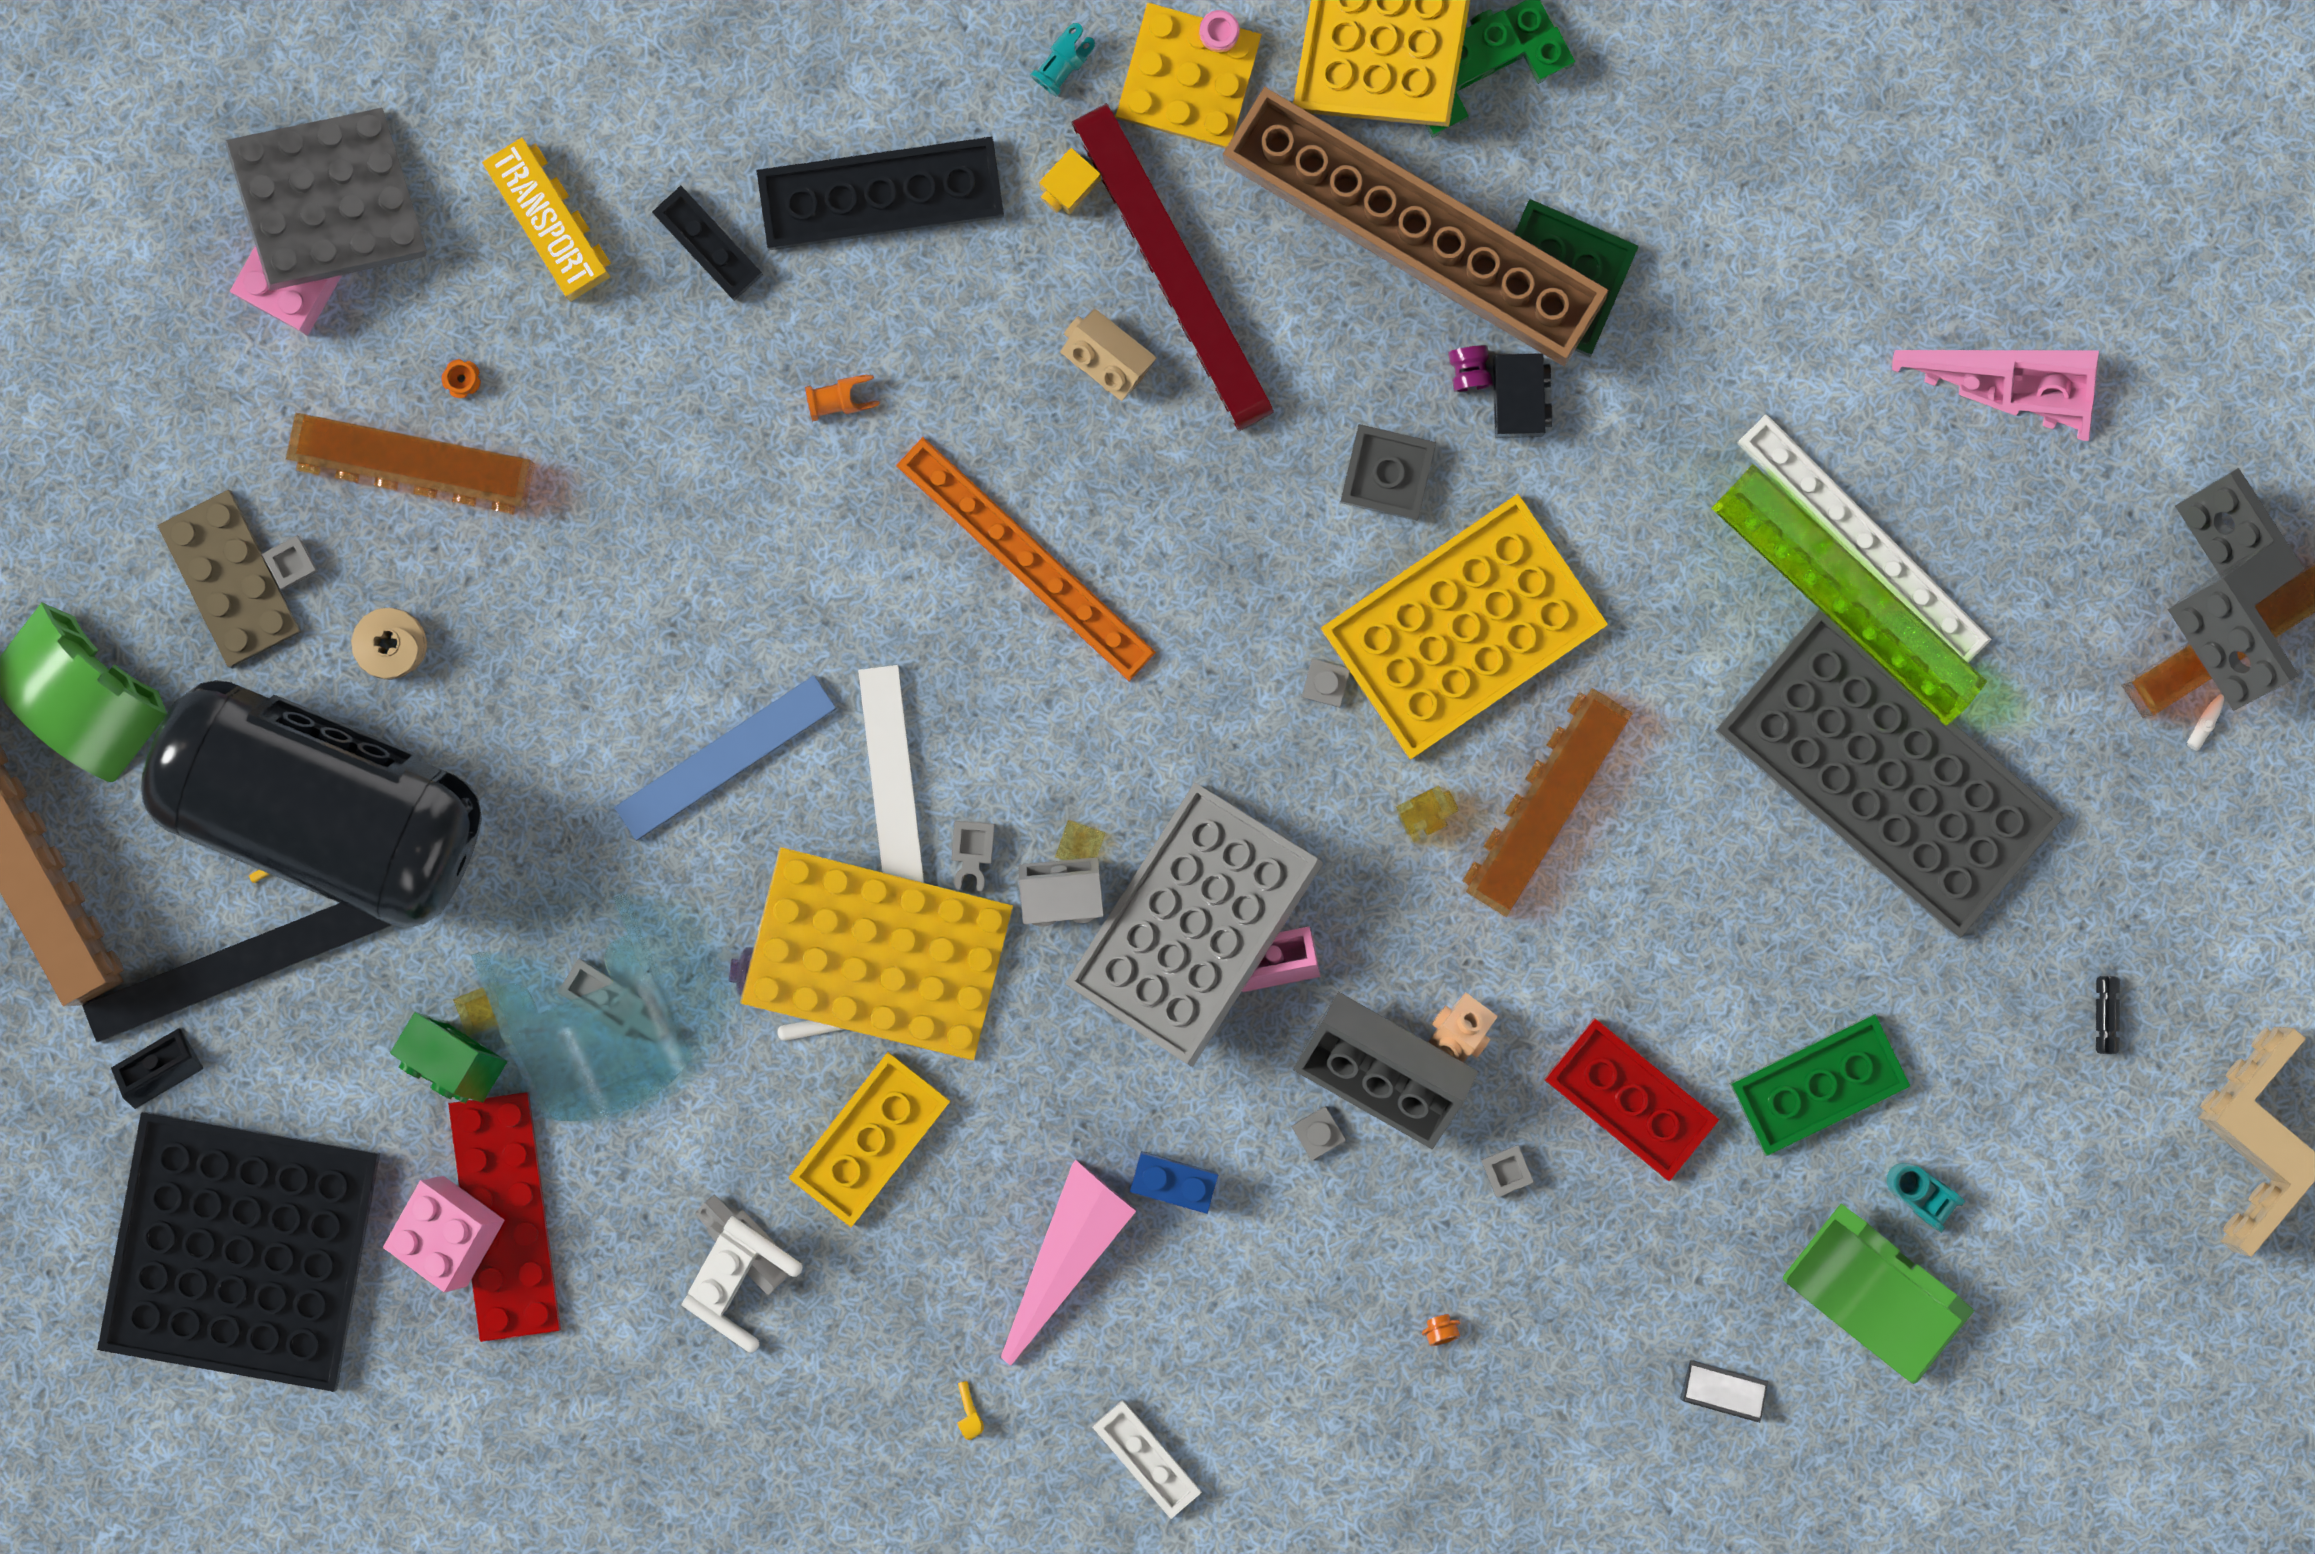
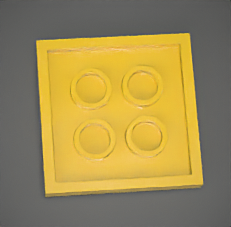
M1147 2L1115 118L1226 149L1235 134L1262 34L1239 28L1238 41L1230 50L1214 52L1206 48L1200 39L1202 17Z

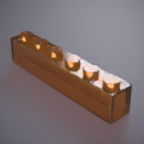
M296 412L286 454V460L297 464L295 471L319 476L320 470L324 469L336 472L334 479L356 484L359 482V477L374 479V487L397 491L398 485L413 487V495L429 499H436L437 493L453 495L452 503L475 507L477 500L492 503V511L514 515L516 508L526 510L535 469V463L525 458Z
M2315 561L2255 605V608L2275 638L2315 613ZM2189 642L2121 684L2141 717L2146 718L2156 715L2212 678ZM2237 651L2239 660L2247 656L2243 652Z
M1590 688L1586 695L1580 691L1577 693L1567 709V712L1573 716L1565 728L1559 725L1556 727L1546 743V746L1551 749L1544 762L1538 759L1535 761L1525 777V780L1530 782L1529 787L1523 796L1517 793L1513 796L1504 811V814L1509 816V819L1503 829L1500 830L1494 827L1483 845V848L1488 850L1481 864L1473 861L1462 879V882L1467 884L1463 893L1503 918L1507 917L1633 714L1594 688Z

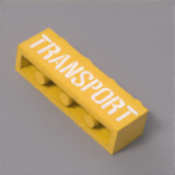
M521 137L482 161L485 169L565 297L570 302L611 277L605 268L611 264L609 258L599 243L592 247L584 234L590 231L589 226L578 210L571 214L564 200L570 196L557 176L551 180L542 167L547 165L548 161L536 143L529 147L527 142Z

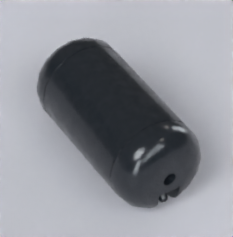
M221 680L200 683L173 703L154 737L146 758L141 780L143 804L154 823L166 831L391 925L406 928L423 925L441 914L448 905L468 867L482 821L479 800L470 784L454 774L422 762L421 755L277 695L268 698L232 682Z

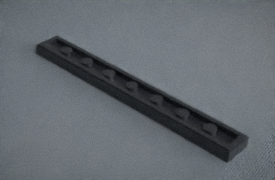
M338 903L86 1003L82 1007L96 1043L393 925Z

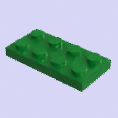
M1871 1014L1729 1083L1764 1156L1779 1151L1910 1087L1876 1014Z

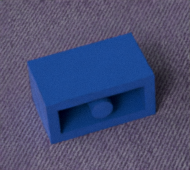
M1141 1151L1130 1192L1208 1214L1218 1173Z

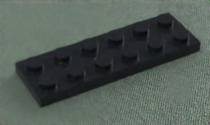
M993 136L756 170L766 243L769 251L1004 217Z

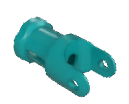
M1073 23L1067 27L1051 46L1052 53L1038 70H1033L1030 74L1036 83L1055 97L1061 92V85L1072 71L1079 70L1095 48V40L1091 37H1086L1077 50H1075V43L1083 33V27L1079 23ZM1088 43L1089 47L1084 49V44Z

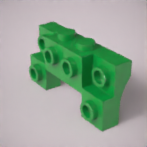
M1525 0L1506 11L1501 10L1495 14L1489 9L1470 20L1472 26L1465 30L1449 127L1458 122L1461 124L1469 118L1457 94L1458 91L1511 65L1523 57L1537 84L1564 68L1567 70L1573 67L1575 60L1558 27L1554 28L1540 0ZM1425 125L1431 138L1438 136L1441 131L1449 128Z

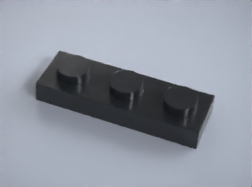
M682 186L678 187L652 211L653 215L733 301L763 275L756 265Z

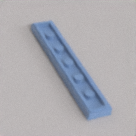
M813 675L614 808L634 839L638 841L837 708L815 675Z

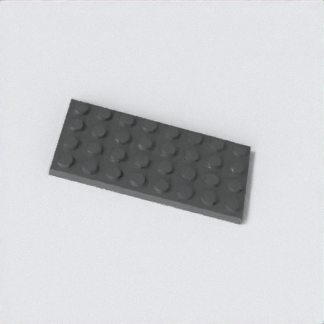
M1821 609L1812 616L1715 730V732L1957 939L1962 938L2064 818Z

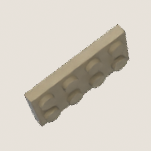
M228 489L157 525L227 667L231 668L301 633L231 490Z

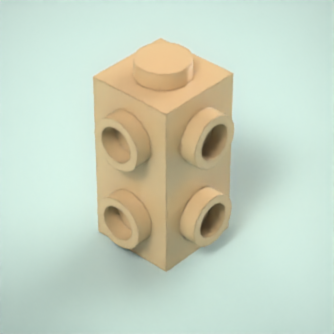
M1095 308L1084 319L1077 316L1064 332L1068 340L1060 351L1076 367L1082 369L1120 401H1123L1136 388L1157 359L1156 356Z

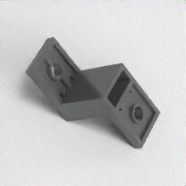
M2239 468L2175 505L2218 573L2167 609L2233 711L2283 686L2299 675L2255 608V605L2304 570V567ZM2222 512L2232 517L2235 523L2234 529L2224 523ZM2237 651L2247 655L2250 660V667L2241 663Z

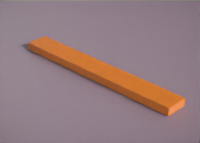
M924 437L896 464L899 470L1129 682L1156 654V651Z

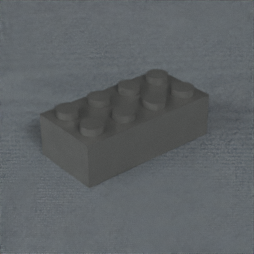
M1339 991L1308 1039L1293 1068V1071L1432 1150L1464 1104L1479 1072Z

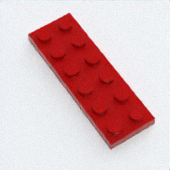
M529 1092L487 1097L484 1102L468 1100L467 1103L461 1101L448 1103L459 1187L504 1219L501 1228L472 1277L480 1342L560 1331L561 1325Z

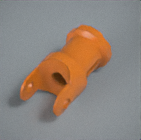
M859 375L839 379L835 385L813 389L811 386L805 387L812 422L818 421L819 416L841 411L845 414H850L878 406L880 404L879 401L857 404L853 402L850 396V389L854 384L874 379V376Z

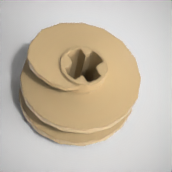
M390 607L375 609L363 616L356 625L351 639L352 653L359 667L368 674L377 678L392 680L406 676L422 663L426 656L427 639L424 629L418 620L407 612ZM390 633H393L392 639L397 640L396 648H389L387 654H384L386 649L380 647L381 639H388Z

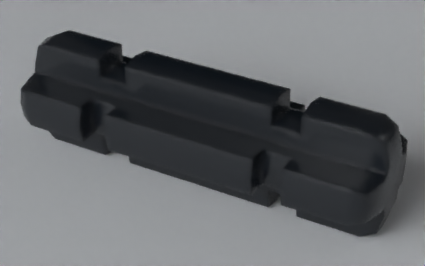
M2100 976L2096 979V993H2100V999H2096V1031H2099V1037H2096V1051L2099 1054H2117L2120 1037H2116V1031H2120V999H2116V993H2120V980L2116 976Z

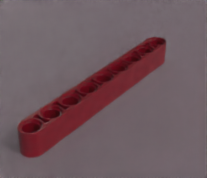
M1105 103L1072 121V126L1076 134L1080 135L1084 143L1083 147L1095 169L1098 168L1103 178L1102 182L1114 204L1117 203L1122 213L1121 217L1133 238H1136L1141 248L1140 252L1152 273H1155L1162 293L1170 307L1174 308L1181 328L1189 342L1193 343L1200 363L1208 377L1212 378L1219 398L1227 412L1231 413L1236 429L1240 432L1273 414L1274 410L1108 104Z

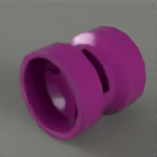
M1486 345L1464 347L1448 352L1450 365L1455 368V377L1452 380L1454 392H1466L1468 387L1474 386L1477 387V390L1493 386L1492 374L1486 367V361L1489 359Z

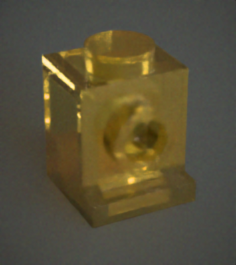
M1439 785L1394 807L1411 843L1421 839L1418 831L1424 829L1428 836L1448 826L1445 818L1459 811L1450 791L1442 792Z

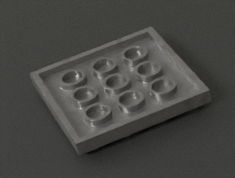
M383 107L226 140V149L269 291L426 257L427 249Z

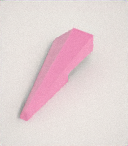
M2099 350L1894 351L1892 360L1893 371L1899 372L1901 367L1916 369L1926 373L1925 383L1935 386L1939 378L1959 385V395L2015 416H2017L2020 410L2035 413L2044 417L2043 426L2054 429L2057 422L2078 429L2077 439L2089 441Z
M1077 1160L1074 1161L1069 1171L1001 1358L1010 1366L1137 1210Z

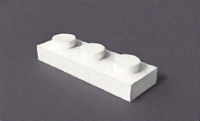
M1124 1400L1120 1401L1092 1426L1170 1519L1201 1494L1198 1486Z

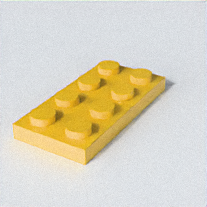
M888 1051L788 1179L852 1228L951 1100Z

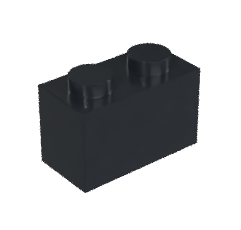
M1543 353L1495 354L1493 358L1495 438L1543 437L1546 433L1545 427H1552V404L1545 403L1544 388L1551 387V365L1544 364Z

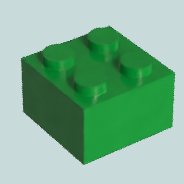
M414 1012L390 1052L391 1055L401 1061L398 1066L401 1070L417 1079L423 1077L432 1082L430 1088L448 1099L454 1097L463 1103H467L469 1099L484 1102L508 1062L446 1021L418 1012Z

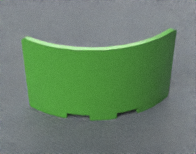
M41 602L0 656V696L20 721L45 744L83 770L107 782H114L167 714L159 691L131 677L116 665H113L109 670L95 657L99 650L82 631L75 616Z
M1843 1204L1837 1207L1783 1276L1785 1283L1912 1384L1917 1383L1975 1311L1957 1294L1918 1264L1911 1270L1915 1263Z

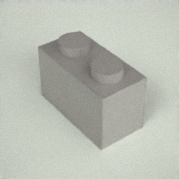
M1098 857L1019 864L1023 924L1032 923L1035 926L1044 927L1052 925L1056 921L1072 920L1076 923H1087L1097 917H1103Z

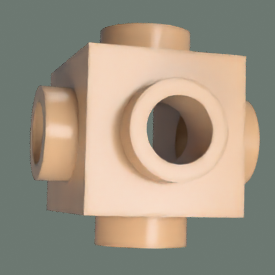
M1465 992L1451 1009L1445 1005L1436 1016L1431 1025L1437 1029L1428 1042L1462 1062L1470 1055L1477 1058L1491 1039L1486 1036V1033L1498 1016Z

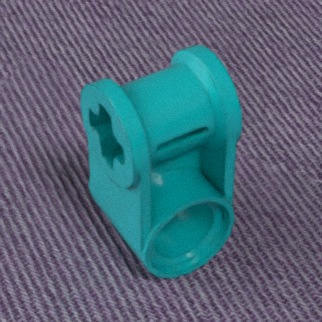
M1896 1164L1887 1174L1886 1183L1891 1193L1913 1209V1212L1940 1233L1944 1231L1945 1227L1943 1224L1955 1208L1963 1206L1966 1202L1947 1185L1936 1180L1922 1168L1913 1164ZM1912 1171L1916 1177V1184L1911 1191L1903 1192L1900 1189L1899 1180L1904 1173Z

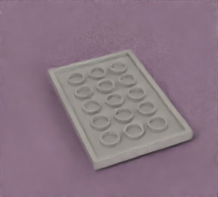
M1194 782L1065 984L1184 1063L1193 1067L1322 867L1323 862Z

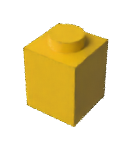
M1070 148L1039 182V187L1044 192L1040 198L1054 212L1058 213L1063 209L1070 215L1101 181V174L1073 148Z

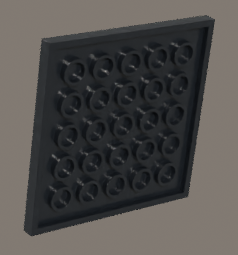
M141 1112L97 1350L320 1390L337 1391L380 1153L162 1114Z

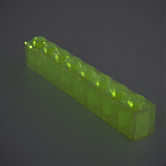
M1754 464L1712 506L1711 509L1945 726L1952 722L1973 702L1987 683V680Z

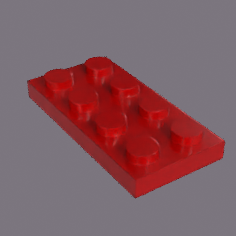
M1596 1018L1591 1020L1543 1079L1668 1182L1671 1181L1720 1120Z

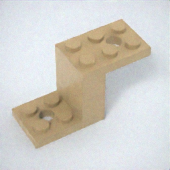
M2273 1027L2271 1031L2268 1028L2261 1031L2251 1044L2255 1049L2246 1061L2242 1058L2236 1061L2226 1073V1077L2229 1079L2227 1084L2220 1092L2217 1089L2210 1092L2200 1105V1108L2204 1111L2198 1119L2271 1179L2268 1185L2263 1182L2251 1193L2248 1200L2252 1204L2244 1214L2236 1213L2223 1228L2226 1235L2220 1242L2232 1252L2249 1257L2255 1254L2315 1182V1151L2255 1102V1099L2305 1041L2306 1038L2294 1028Z

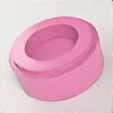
M1215 10L1208 13L1202 19L1200 39L1206 48L1214 52H1225L1237 43L1239 24L1231 13L1224 10Z

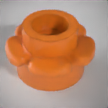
M453 360L447 365L442 374V385L450 391V395L453 397L465 398L467 394H474L479 389L481 380L478 378L480 371L471 361ZM460 375L465 376L464 382L458 381Z
M1449 1314L1440 1315L1426 1321L1428 1328L1422 1331V1335L1427 1336L1430 1346L1442 1345L1460 1338L1457 1325H1460V1321L1451 1320Z

